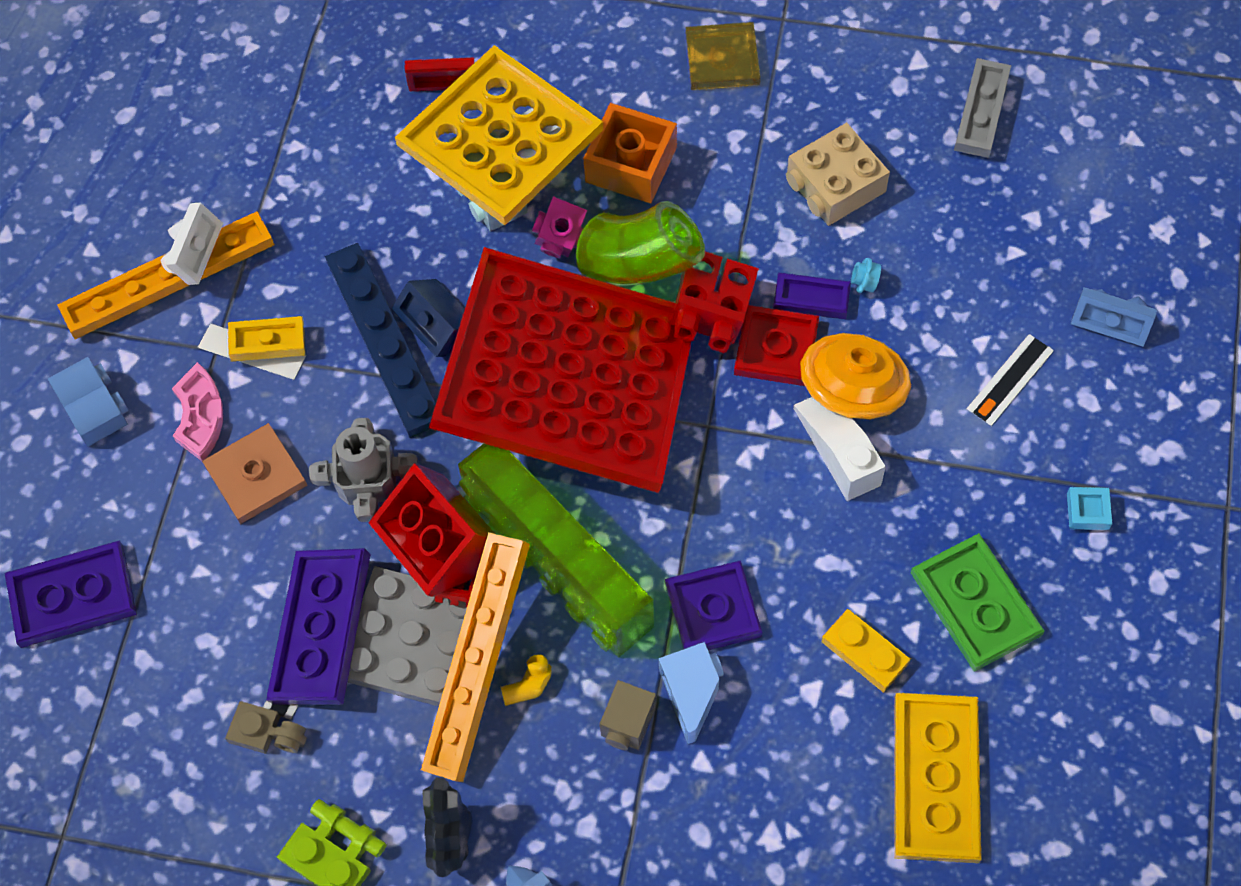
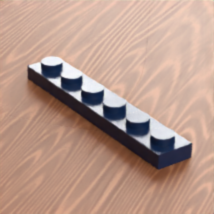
M359 243L326 255L327 265L409 438L430 430L429 426L436 402Z

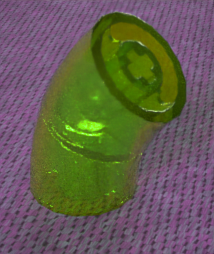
M669 201L659 202L655 206L633 215L598 214L582 230L576 250L577 267L583 276L621 286L641 285L668 279L698 264L705 256L703 238L695 222L682 208Z

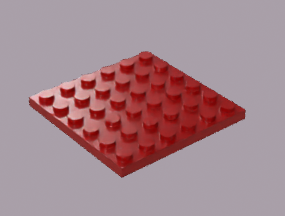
M484 247L429 428L659 493L664 480L691 341L680 340L674 336L675 325L670 324L674 312V302Z

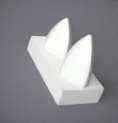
M191 203L184 219L175 223L168 230V233L175 241L171 250L161 258L163 268L169 273L176 274L188 285L200 283L223 226V222L202 203Z

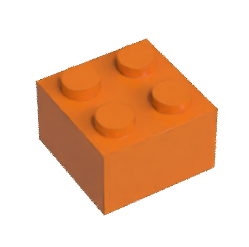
M610 102L602 118L604 130L590 143L583 158L585 183L651 204L677 149V123Z

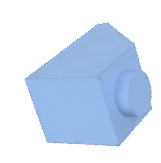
M705 642L659 658L660 675L688 744L696 742L719 691V677L724 675L717 654H709Z

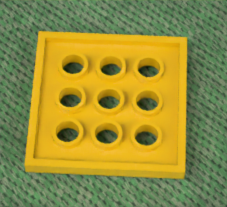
M494 45L395 136V140L399 148L503 225H506L604 129L602 120ZM493 87H503L506 89L505 93L497 96L488 93ZM520 106H530L534 109L527 115H520L515 112ZM468 110H479L482 112L479 117L474 119L463 116ZM556 125L561 128L556 134H546L542 131L546 126ZM496 129H505L509 132L503 138H494L490 135ZM444 133H454L457 135L451 142H442L438 139ZM531 148L536 151V154L530 158H522L517 155L522 149ZM479 152L484 155L477 162H469L465 159L470 153ZM507 172L512 175L505 182H497L492 179L497 173Z

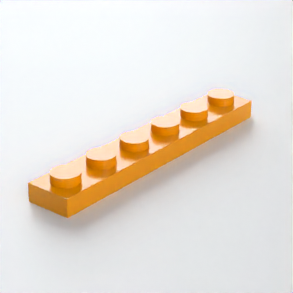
M257 211L221 228L201 280L275 245ZM164 255L57 304L72 336L74 339H77L189 285L176 274L169 273L163 268L161 258Z
M488 532L421 771L453 781H464L530 543Z

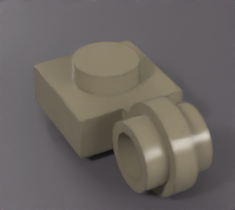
M240 701L225 739L230 744L266 754L272 739L276 740L274 746L290 753H297L299 747H304L307 737L304 736L306 729L299 724L283 721L281 727H277L281 717L277 711Z

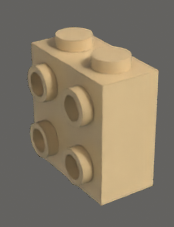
M845 123L788 157L786 178L791 188L796 192L800 191L805 197L811 212L817 217L820 216L829 226L887 191L890 171L851 126Z

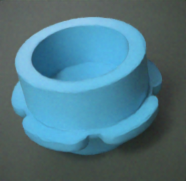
M865 258L862 263L857 262L855 264L851 283L857 285L856 290L858 293H862L863 290L874 292L879 282L881 265L872 262L870 258Z

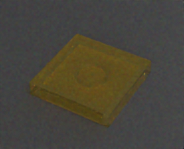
M754 22L685 27L691 90L760 85Z

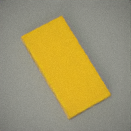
M912 693L895 694L894 859L980 863L981 819L978 697Z

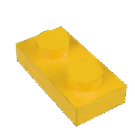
M303 317L228 322V350L231 362L305 356Z
M849 609L830 627L821 640L824 645L883 693L909 665L911 660Z

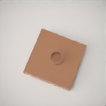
M269 423L202 461L240 525L308 486Z

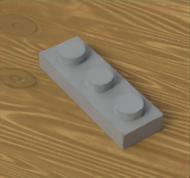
M976 59L954 151L989 158L1011 65Z

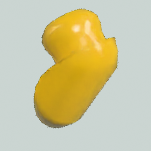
M539 654L531 656L526 662L528 668L522 680L501 686L505 706L538 698L543 693L552 673V667L545 656Z

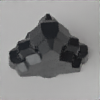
M435 778L431 786L423 789L426 867L433 870L438 877H446L451 872L460 869L463 861L469 854L468 839L472 826V815L467 810V806L462 803L460 793L452 788L445 778Z

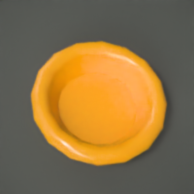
M839 333L822 337L808 347L800 362L801 379L811 397L827 410L847 418L871 420L888 416L905 404L911 391L910 372L899 354L883 342L865 335Z

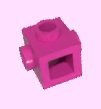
M553 196L547 213L542 211L538 213L532 229L533 232L538 233L534 244L541 246V252L555 258H561V255L568 257L573 248L579 250L587 232V229L581 227L587 210Z

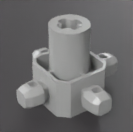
M357 418L353 421L350 428L342 431L337 437L336 443L332 446V463L325 460L311 464L309 466V476L311 483L317 486H330L331 482H333L339 498L348 505H354V513L360 522H369L378 510V502H385L395 489L396 476H400L402 479L414 463H419L417 455L412 453H398V457H395L390 441L381 434H375L371 420L369 418Z

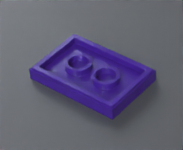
M120 540L5 573L16 644L20 648L137 615L124 547Z

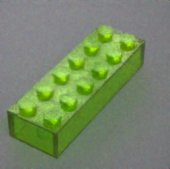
M483 443L458 463L461 475L459 484L465 492L464 498L478 514L482 513L490 521L488 526L495 534L530 543L524 567L528 569L532 566L541 575L539 581L552 596L558 593L566 601L567 604L564 606L567 612L577 623L580 624L584 621L593 630L591 636L601 649L606 652L611 649L619 658L654 628L653 599L510 451Z

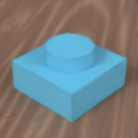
M1069 488L1067 492L1069 528L1109 530L1112 526L1109 488Z

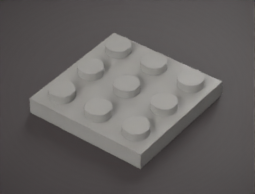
M374 566L362 599L348 683L439 706L466 613V602L460 601L458 606L450 605V599L444 598L443 603L435 602V596H427L411 575Z

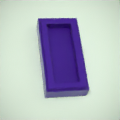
M778 272L773 309L846 320L851 281Z

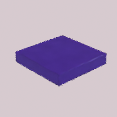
M741 560L665 579L666 591L683 650L705 642L708 650L762 637V629Z

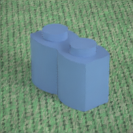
M86 357L48 378L49 383L87 447L128 425L122 414L129 410L118 391L113 394L109 393L106 386L112 383L101 363L93 366L89 357Z

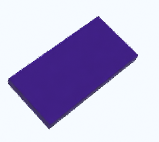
M365 548L295 552L266 701L273 705L344 704L371 555Z

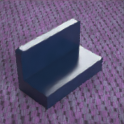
M437 279L408 281L393 305L392 310L436 357H443L448 354L455 343L465 308Z

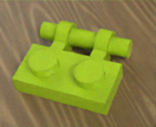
M321 799L316 800L310 809V813L321 820L320 825L314 831L301 822L277 855L278 860L315 886H361L371 870L359 861L365 851H368L376 858L380 857L387 844L376 837V831L366 824L360 826L346 817V811L336 804L330 806ZM335 831L351 840V844L346 851L329 841Z

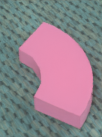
M197 362L172 388L174 394L181 401L183 409L181 424L173 434V438L178 444L203 461L211 453L219 438L223 424V404L220 393L210 374Z

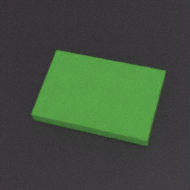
M980 533L911 569V575L974 672L1041 637L1044 633V629Z

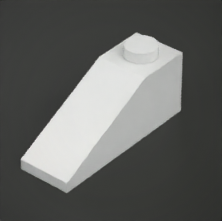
M812 397L794 405L796 414L846 501L881 486L885 465L866 433L852 418H847L827 410Z

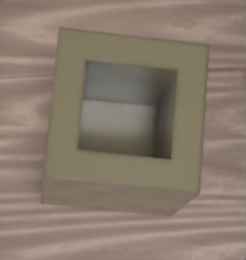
M617 680L599 724L601 736L605 737V742L620 750H628L629 747L639 750L656 709V694Z

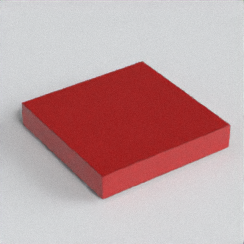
M748 305L742 325L734 375L805 386L801 379L800 362L808 347L816 341L819 316Z

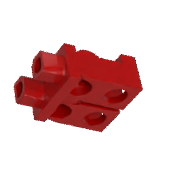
M691 247L682 270L680 287L670 324L675 325V338L689 342L694 341L696 333H700L710 337L708 346L712 350L725 353L731 343H735L744 323L759 268L727 258L715 291L723 257ZM699 261L705 262L711 266L712 272L709 273L693 267V264ZM740 273L747 278L746 284L730 280L729 274Z

